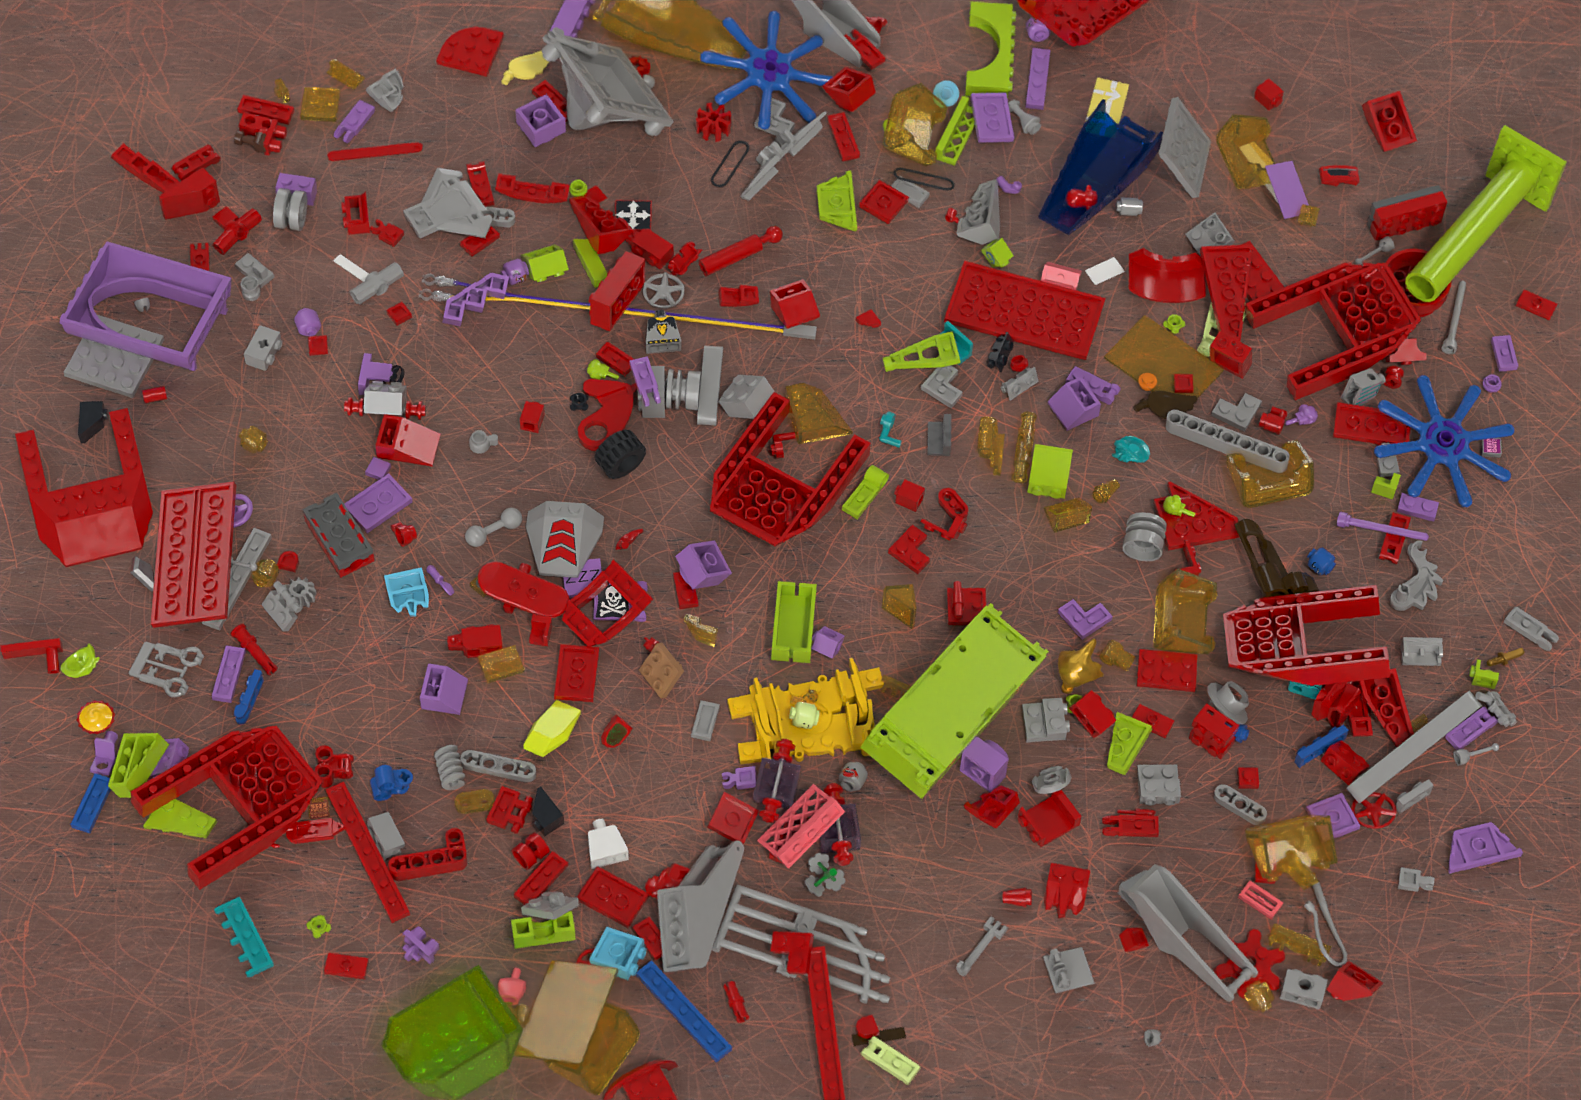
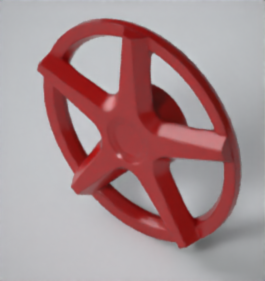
M1373 792L1368 797L1379 798L1374 803H1370L1366 799L1363 800L1361 803L1366 809L1356 814L1355 806L1358 802L1356 799L1353 801L1351 810L1358 823L1366 828L1379 829L1386 827L1396 817V806L1385 793ZM1384 800L1391 805L1392 810L1381 807ZM1381 815L1392 816L1387 823L1380 825L1379 818ZM1367 816L1369 819H1372L1374 826L1367 825L1358 818Z

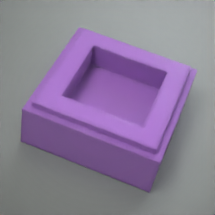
M373 457L365 474L380 480L389 472L391 463Z

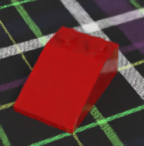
M1400 91L1369 100L1361 105L1366 121L1383 152L1417 142Z
M203 167L159 196L165 220L206 212L220 203L217 182Z

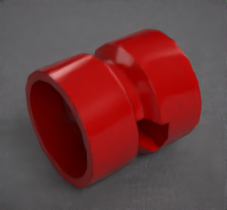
M535 832L524 839L525 843H519L512 849L514 858L526 870L535 865L537 859L541 860L550 852L546 842Z

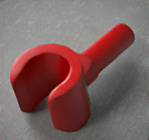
M949 208L945 216L946 221L958 223L960 220L956 217L957 211Z

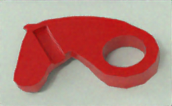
M588 379L583 383V392L588 396L595 397L602 405L598 411L583 419L577 428L579 442L584 448L596 451L609 436L625 429L633 410L634 393L638 389L636 383L629 385L619 381ZM591 426L604 427L607 430V435L597 441L587 438L585 432Z

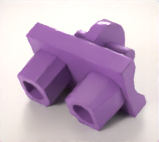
M419 926L411 932L408 929L403 932L405 936L404 942L406 943L403 947L406 951L404 958L407 961L414 958L418 962L422 957L431 964L434 961V955L439 950V944L432 938L426 944H423L421 940L426 937V933Z

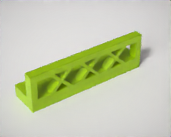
M962 96L936 148L935 159L953 166L956 165L975 127L974 118L967 119L965 116L966 112L973 114L972 107L968 106L969 98ZM966 125L968 130L960 132L959 127ZM960 138L962 143L954 146L952 140ZM953 151L955 157L952 159L946 157L945 154Z

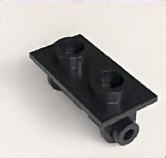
M1006 332L1005 336L1000 335L996 338L992 350L997 352H990L986 361L989 368L998 367L1000 372H1002L1007 364L1010 351L1014 347V342L1008 332Z

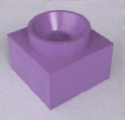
M547 94L516 109V122L535 147L566 132L565 118Z
M715 540L689 544L675 556L680 564L682 578L692 589L719 585L732 574Z
M976 737L962 752L960 771L988 792H992L1006 777L1009 758L1006 752L991 740L983 741Z

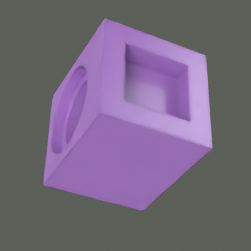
M824 626L814 633L812 649L833 658L839 653L845 636Z

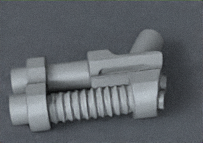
M1497 692L1476 693L1475 698L1486 703L1488 710L1491 713L1494 712L1500 725L1507 727L1509 725L1514 726L1517 723L1515 714L1510 713Z

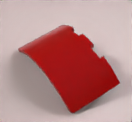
M1145 248L1129 254V290L1142 298L1163 303H1183L1202 299L1206 296V276L1202 259L1196 253L1172 256V259H1163V255L1152 253Z

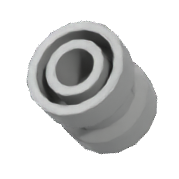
M249 275L241 280L243 297L248 301L257 300L261 295L258 278Z

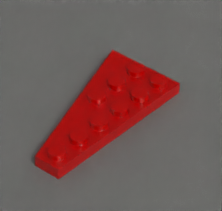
M1253 245L1201 246L1200 255L1218 333L1221 331L1241 341Z

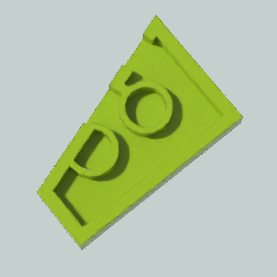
M1116 712L1117 721H1115L1107 768L1126 775L1150 735L1152 726Z

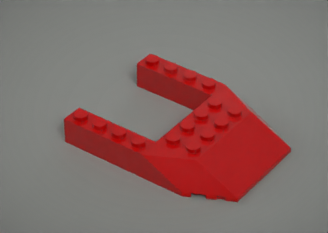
M1345 262L1245 303L1246 318L1251 327L1255 329L1319 302L1348 349L1289 374L1287 377V388L1295 401L1349 379L1351 375L1367 370L1395 351L1421 322V318L1387 263L1352 265V263Z
M773 392L714 472L710 512L773 546H777L813 527L832 509L869 457L871 446L870 442L854 434L816 489L756 458L790 412V400Z
M128 408L109 412L124 474L50 492L48 491L34 430L15 434L39 539L60 559V562L65 567L143 548L144 538L148 532V525L150 519H152L153 510Z
M1377 585L1263 597L1254 600V604L1248 607L1243 605L1234 611L1223 614L1229 667L1310 686L1390 677L1387 646L1307 655L1303 623L1380 615Z
M269 726L264 729L254 728L247 732L232 731L130 793L132 805L144 818L211 778L249 825L247 828L187 864L188 876L198 889L201 890L270 847L302 817L322 785V780L277 726Z

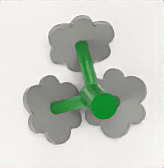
M819 852L815 854V857L809 858V870L811 872L815 871L816 874H822L824 871V876L822 878H815L813 875H810L805 880L808 890L818 897L825 891L822 882L826 883L827 889H833L834 891H839L841 885L846 882L843 878L844 872L842 870H836L835 868L827 869L829 867V856Z

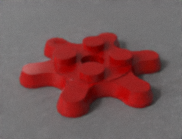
M1252 929L1247 933L1245 943H1235L1229 938L1247 959L1251 958L1256 965L1254 967L1258 971V975L1255 978L1251 977L1237 989L1238 995L1243 999L1249 998L1253 993V986L1259 983L1264 984L1270 990H1278L1281 986V981L1272 973L1271 968L1274 964L1285 960V952L1280 948L1268 950L1262 947L1260 944L1262 934L1257 929ZM1228 957L1227 962L1217 965L1213 972L1219 979L1227 977L1237 979L1243 970Z

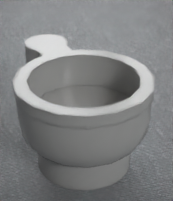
M481 430L474 431L469 439V447L475 453H484L489 449L490 445H498V436L496 434L487 436Z

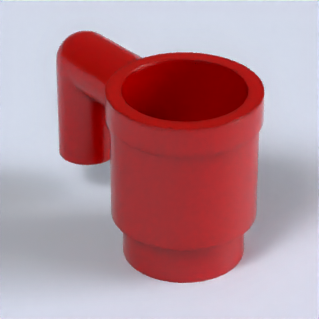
M1272 406L1269 414L1263 412L1259 427L1280 435L1288 415L1287 411Z

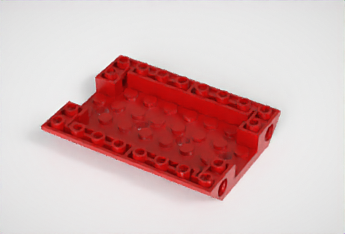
M1150 0L1017 1L1023 10L1042 22L1049 30L1070 46H1079L1091 43Z

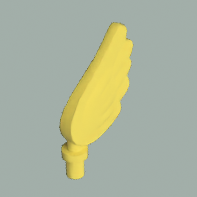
M542 51L515 58L509 63V70L504 72L502 83L508 85L513 77L527 80L534 79L536 75L543 73V69L547 67L549 61L543 58Z

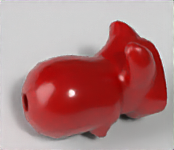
M1090 185L1086 186L1085 191L1072 189L1066 195V202L1073 208L1085 206L1086 210L1090 212L1092 207H1095L1097 204V193L1092 190Z

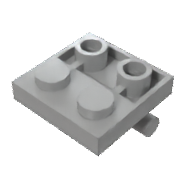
M1213 213L1186 233V236L1199 255L1201 246L1232 245L1235 242L1216 213Z

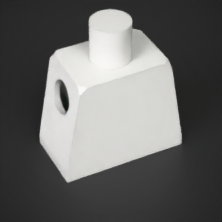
M604 819L595 820L593 822L595 830L588 832L591 868L595 869L597 866L603 867L629 860L628 848L615 825L606 826Z

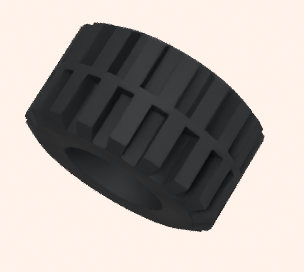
M625 429L612 434L604 440L596 450L594 458L609 478L618 479L628 475L640 465L646 455V448L633 431Z

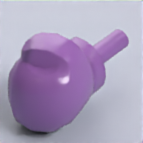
M1303 404L1299 407V411L1295 413L1296 418L1285 421L1286 426L1298 422L1299 426L1312 424L1318 418L1317 411L1314 407Z

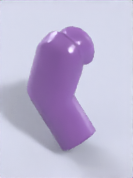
M1003 176L997 178L999 187L1005 193L1017 194L1021 191L1022 184L1019 181L1009 184Z

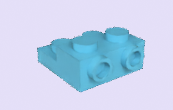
M606 927L590 957V964L608 969L611 975L629 980L631 975H636L639 959L643 960L645 958L647 948H645L644 939Z

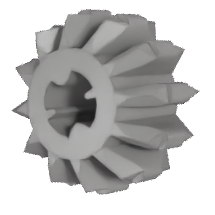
M299 576L296 581L290 579V584H285L289 589L290 595L299 601L301 608L303 606L309 608L310 602H315L317 594L313 582H308L307 578L301 580Z

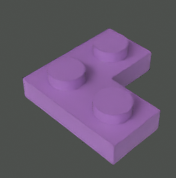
M1074 599L1058 609V614L1082 640L1110 622L1113 617L1101 603L1085 613Z

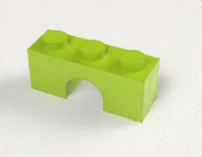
M572 911L554 920L550 919L542 923L533 922L531 917L511 920L515 949L576 940Z

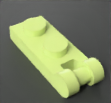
M872 1037L868 1047L864 1048L861 1052L865 1059L871 1060L907 1085L910 1084L920 1070L918 1064L876 1037ZM876 1049L881 1050L878 1055L874 1053Z

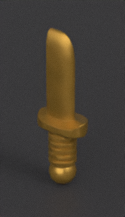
M1519 648L1505 654L1499 652L1497 657L1487 660L1486 664L1489 667L1500 663L1505 666L1509 660L1524 655L1525 651L1523 648Z

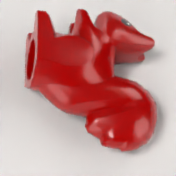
M674 863L664 869L659 877L654 875L652 878H649L645 883V891L649 896L658 898L657 890L678 887L691 869Z

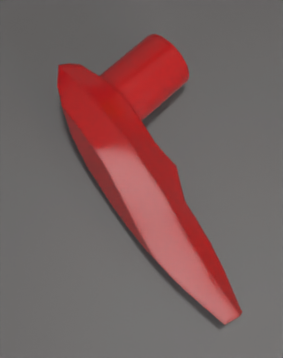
M637 529L625 534L617 542L616 550L627 549L636 537L644 532L643 529Z

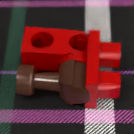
M243 112L239 123V130L235 134L234 144L242 145L246 143L253 145L256 152H264V155L270 156L271 151L280 153L282 141L276 140V137L285 139L287 127L278 125V120L276 119L271 120Z

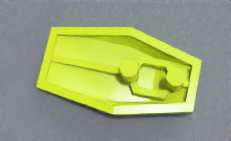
M556 700L533 723L523 748L536 755L546 756L568 741L581 714V710Z

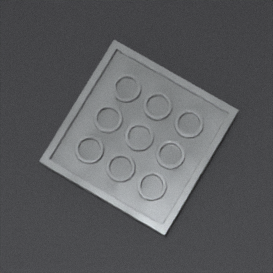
M1176 97L1171 99L1159 156L1164 160L1190 196L1197 198L1201 190L1211 140L1181 100Z
M97 315L107 327L120 334L159 346L164 341L163 335ZM82 338L64 370V376L133 398L154 359Z

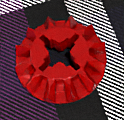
M633 55L631 58H628L633 66L639 64L636 70L642 78L644 74L648 75L651 68L647 58H642L641 55L639 57H634Z

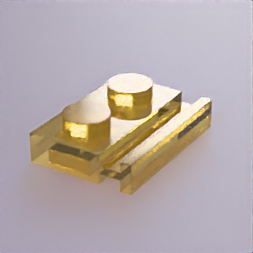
M515 645L478 656V661L487 684L524 672V667Z

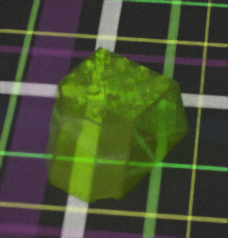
M478 964L388 1019L385 1037L381 1046L403 1080L428 1097L444 1100H459L509 1069L522 1036L523 1028Z

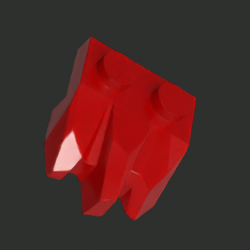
M1051 863L1044 896L1045 910H1051L1055 906L1058 918H1064L1068 909H1071L1073 914L1077 915L1084 908L1091 870Z

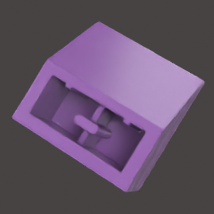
M1082 376L1065 383L1048 400V405L1067 431L1099 416L1101 403Z
M428 664L420 695L421 709L460 715L468 679L447 666Z

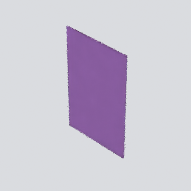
M1288 161L1265 166L1284 219L1310 214L1311 210L1293 162Z

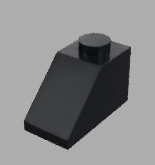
M103 401L80 402L78 436L81 444H85L105 427V420H108V409L104 407Z
M541 786L538 787L532 812V825L537 832H541L545 837L564 825V815Z

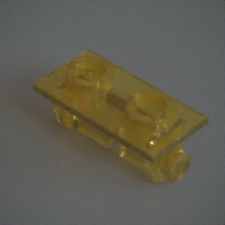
M330 60L329 65L331 68L326 73L353 90L365 80V77L360 75L359 72H355L340 63L339 60Z
M1289 849L1284 854L1286 857L1278 861L1282 868L1303 890L1319 882L1315 876L1316 873L1312 872L1306 864L1302 863V860L1296 855L1295 851Z

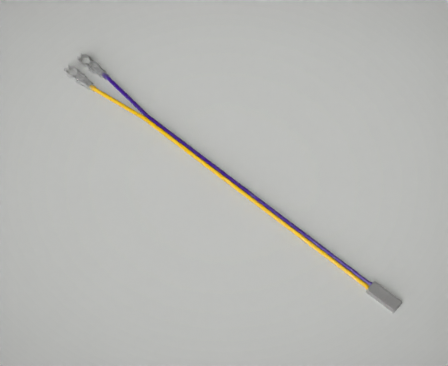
M433 274L423 275L424 279H422V283L424 282L428 286L434 283L439 287L459 285L469 287L472 285L459 282V280L454 278H447L446 276L440 275L435 277ZM427 277H432L435 279L433 282L425 281ZM423 289L419 294V298L421 297L425 301L433 299L436 302L447 301L452 296H455L438 290L431 292L430 289ZM429 292L431 296L423 297L421 294ZM506 292L505 296L509 297L504 299L495 297L485 298V301H519L590 310V303L518 295ZM627 308L623 313L655 317V311ZM665 312L666 317H674L675 320L781 332L783 336L815 340L817 330L816 326L797 325L786 329L784 325Z

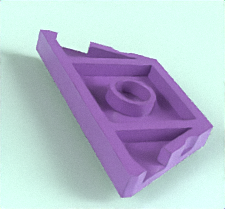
M1492 822L1456 830L1452 835L1448 872L1450 874L1520 857L1523 852L1520 848L1517 849L1509 842L1510 839L1501 833Z

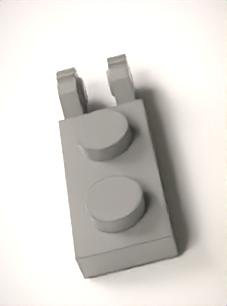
M1516 606L1503 622L1529 640L1537 643L1540 648L1546 651L1552 649L1550 642L1556 643L1559 640L1557 634L1548 629L1546 625Z

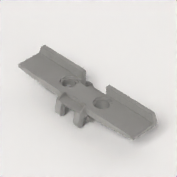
M823 112L801 128L795 135L788 129L783 133L780 132L774 142L769 147L766 146L757 156L756 161L761 167L740 196L749 201L779 172L774 165L787 152L794 157L823 128L820 120L827 113Z

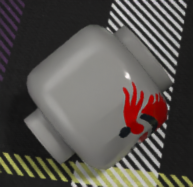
M849 762L839 774L840 785L846 791H858L865 783L868 773L860 762Z

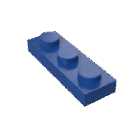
M1344 724L1339 728L1334 727L1326 736L1316 738L1310 746H1303L1297 751L1294 763L1300 768L1326 752L1331 745L1341 740L1344 741L1348 729Z
M94 774L71 822L72 828L91 833L111 791L108 787L109 777Z

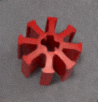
M707 103L706 111L701 110V108L697 110L696 131L698 134L703 132L704 140L708 141L711 134L715 135L716 142L721 141V133L729 136L731 112L725 113V105H719L717 110L713 111L712 103Z

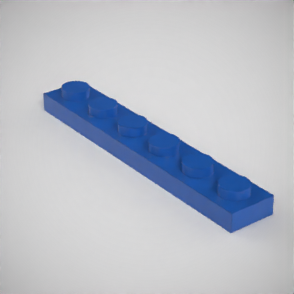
M652 960L636 972L639 980L716 1063L732 1051V1046Z

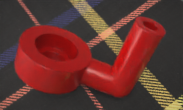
M795 432L775 434L773 436L774 444H771L772 456L776 455V459L784 458L782 441L796 439Z

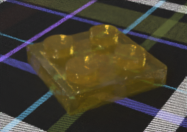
M304 87L300 114L301 120L337 122L340 89Z

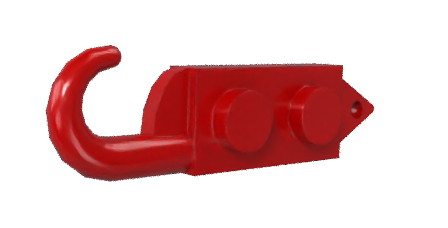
M332 818L296 822L285 833L291 843L300 844L334 839V836L346 829V827ZM273 843L270 847L279 848L280 845Z

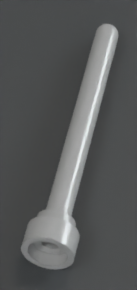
M1465 281L1459 282L1448 338L1442 344V351L1447 354H1454L1457 350L1455 336L1466 288Z

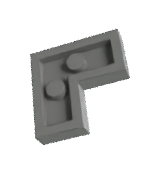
M771 98L770 128L767 130L759 128V117L755 122V128L778 136L780 132L783 133L786 129L792 132L795 123L781 117L786 109V103Z
M951 365L937 367L921 385V390L951 409L963 394L962 391L950 384L958 375V370Z
M1247 393L1244 394L1238 406L1220 398L1211 416L1245 432L1260 408L1262 401Z

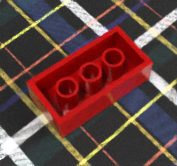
M626 251L622 257L617 259L614 268L608 271L605 280H602L595 293L593 292L590 295V324L609 332L612 330L644 287V258Z

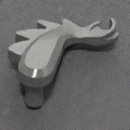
M1421 540L1408 546L1407 553L1409 559L1415 564L1418 573L1409 581L1403 583L1402 586L1399 585L1391 594L1390 605L1395 610L1404 611L1412 606L1423 610L1427 603V597L1433 601L1437 599L1435 584L1441 586L1443 583V579L1435 573L1438 566L1428 562L1425 558L1427 549L1424 551L1418 550L1423 543Z

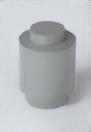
M1120 197L1119 201H1116V211L1119 212V215L1137 216L1142 214L1143 201L1138 200V198Z

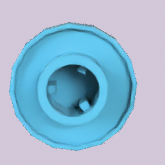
M948 80L939 82L933 90L934 100L943 107L952 106L959 98L958 86Z

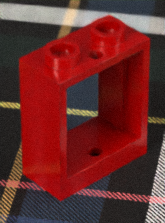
M1219 331L1210 345V362L1243 379L1252 365V348Z

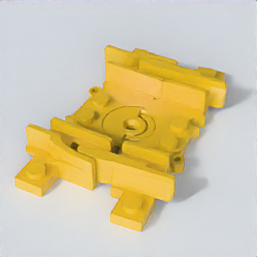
M849 658L850 679L848 678L847 671L839 672V669L835 670V677H831L829 681H827L825 675H820L817 683L814 681L797 685L788 683L787 691L780 690L779 685L774 689L772 683H769V687L762 688L757 677L753 678V685L749 687L750 694L727 699L731 719L751 716L755 728L756 741L738 743L740 765L763 762L764 766H771L770 749H774L775 753H778L779 748L776 747V742L781 741V739H789L796 746L794 751H790V756L794 755V759L797 762L803 761L804 754L807 756L829 754L833 757L835 749H841L843 755L850 751L861 750L863 756H870L861 748L875 725L872 700L867 699L866 691L884 688L880 668L858 671L853 658ZM797 702L814 704L816 709L819 710L817 725H814L811 729L794 726L792 719L789 718L791 707H795ZM845 706V713L836 714L841 712L842 707ZM857 714L859 715V723L867 721L865 725L856 726Z

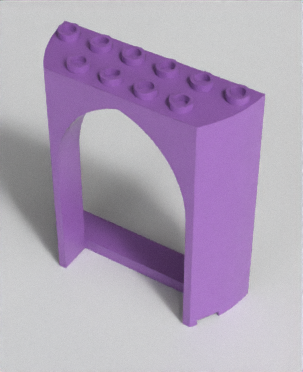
M106 241L104 247L100 248L97 259L91 263L89 273L84 275L82 285L76 289L74 299L69 301L67 311L61 315L60 324H62L67 334L196 371L197 353L219 313L226 315L228 311L226 300L230 297L231 278ZM127 292H144L206 310L183 352L132 338L110 329L98 318L93 307L113 295Z

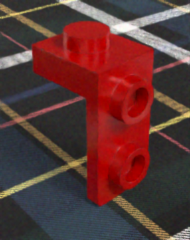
M956 515L949 531L927 519L922 518L920 521L925 524V529L932 532L937 530L941 532V537L949 541L951 538L958 539L960 533L963 534L967 527V518L961 515Z
M1189 540L1185 541L1183 547L1188 567L1175 569L1173 577L1175 586L1196 582L1201 573L1200 563L1195 560V548L1190 545Z

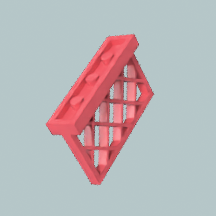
M813 784L757 841L789 869L845 811L833 797H829ZM816 792V799L809 800V798ZM815 805V810L808 811V806ZM799 808H803L802 813L795 814ZM801 819L800 825L793 826L794 820ZM789 822L787 828L781 829L784 823ZM787 833L786 839L779 840L781 834ZM775 836L774 842L766 843L770 837Z

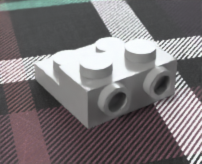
M1062 698L1042 699V703L1022 704L1026 742L1066 740L1067 732H1070L1069 720L1065 721L1067 703H1063Z
M1177 765L1137 766L1139 804H1179L1181 791Z

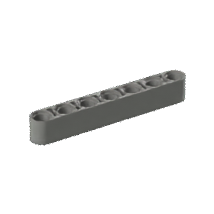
M1171 410L1167 414L1165 427L1173 435L1276 473H1283L1287 470L1289 453L1282 448L1179 410Z

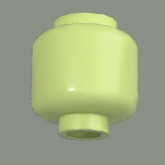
M797 702L795 707H791L789 718L792 719L794 726L811 729L818 723L819 710L816 709L814 704Z

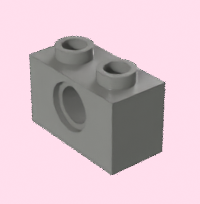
M1287 969L1280 999L1320 1010L1328 980L1323 979L1319 975L1305 974L1297 969ZM1300 985H1305L1308 987V990L1302 989Z

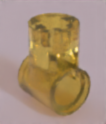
M1110 640L1099 655L1103 663L1109 666L1115 664L1125 671L1130 669L1135 660V656L1125 651L1123 646L1115 640Z

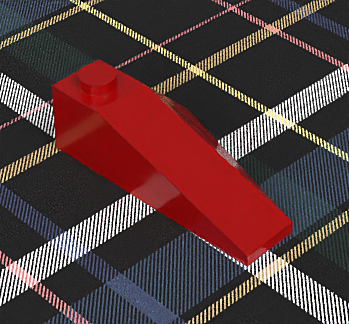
M583 195L569 198L576 217L590 245L597 254L615 251L632 233V228L623 218H616L613 216L612 211L603 210L600 208V204L590 197Z
M1394 668L1390 669V677L1359 681L1364 699L1397 748L1410 738L1414 732L1397 671Z

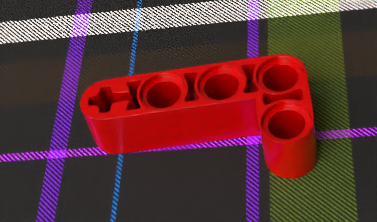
M458 828L449 829L445 834L446 848L392 857L388 862V868L393 880L404 881L460 871L466 868L468 860L463 832ZM454 838L459 839L457 842H451ZM457 856L462 857L460 860H455L454 858ZM436 860H442L439 864L434 863ZM417 863L423 864V865L420 866V867H415V866H414V865L417 864Z

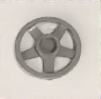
M664 272L650 277L644 283L643 295L646 301L654 307L670 308L682 300L684 285L676 276ZM657 278H662L660 285L650 283ZM668 278L675 280L679 285L669 286ZM647 287L656 291V294L650 300L646 293ZM681 290V295L675 302L671 292ZM658 299H666L670 305L661 306L654 303Z

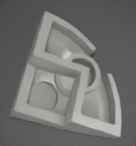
M393 69L383 75L379 81L368 86L365 91L378 104L392 112L402 101L403 95L401 96V90L404 86L400 74L396 69Z

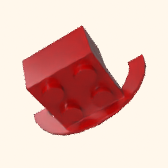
M659 1059L636 1067L616 1079L606 1090L603 1100L612 1099L621 1087H623L629 1100H678L661 1068L670 1071L678 1067V1065L671 1060Z

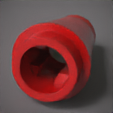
M1024 887L1003 891V903L1022 907L1032 905V889Z

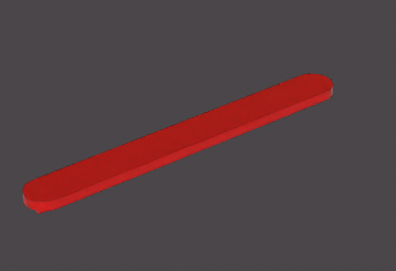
M420 142L337 150L330 151L327 157L330 161L417 153L422 151L423 146Z

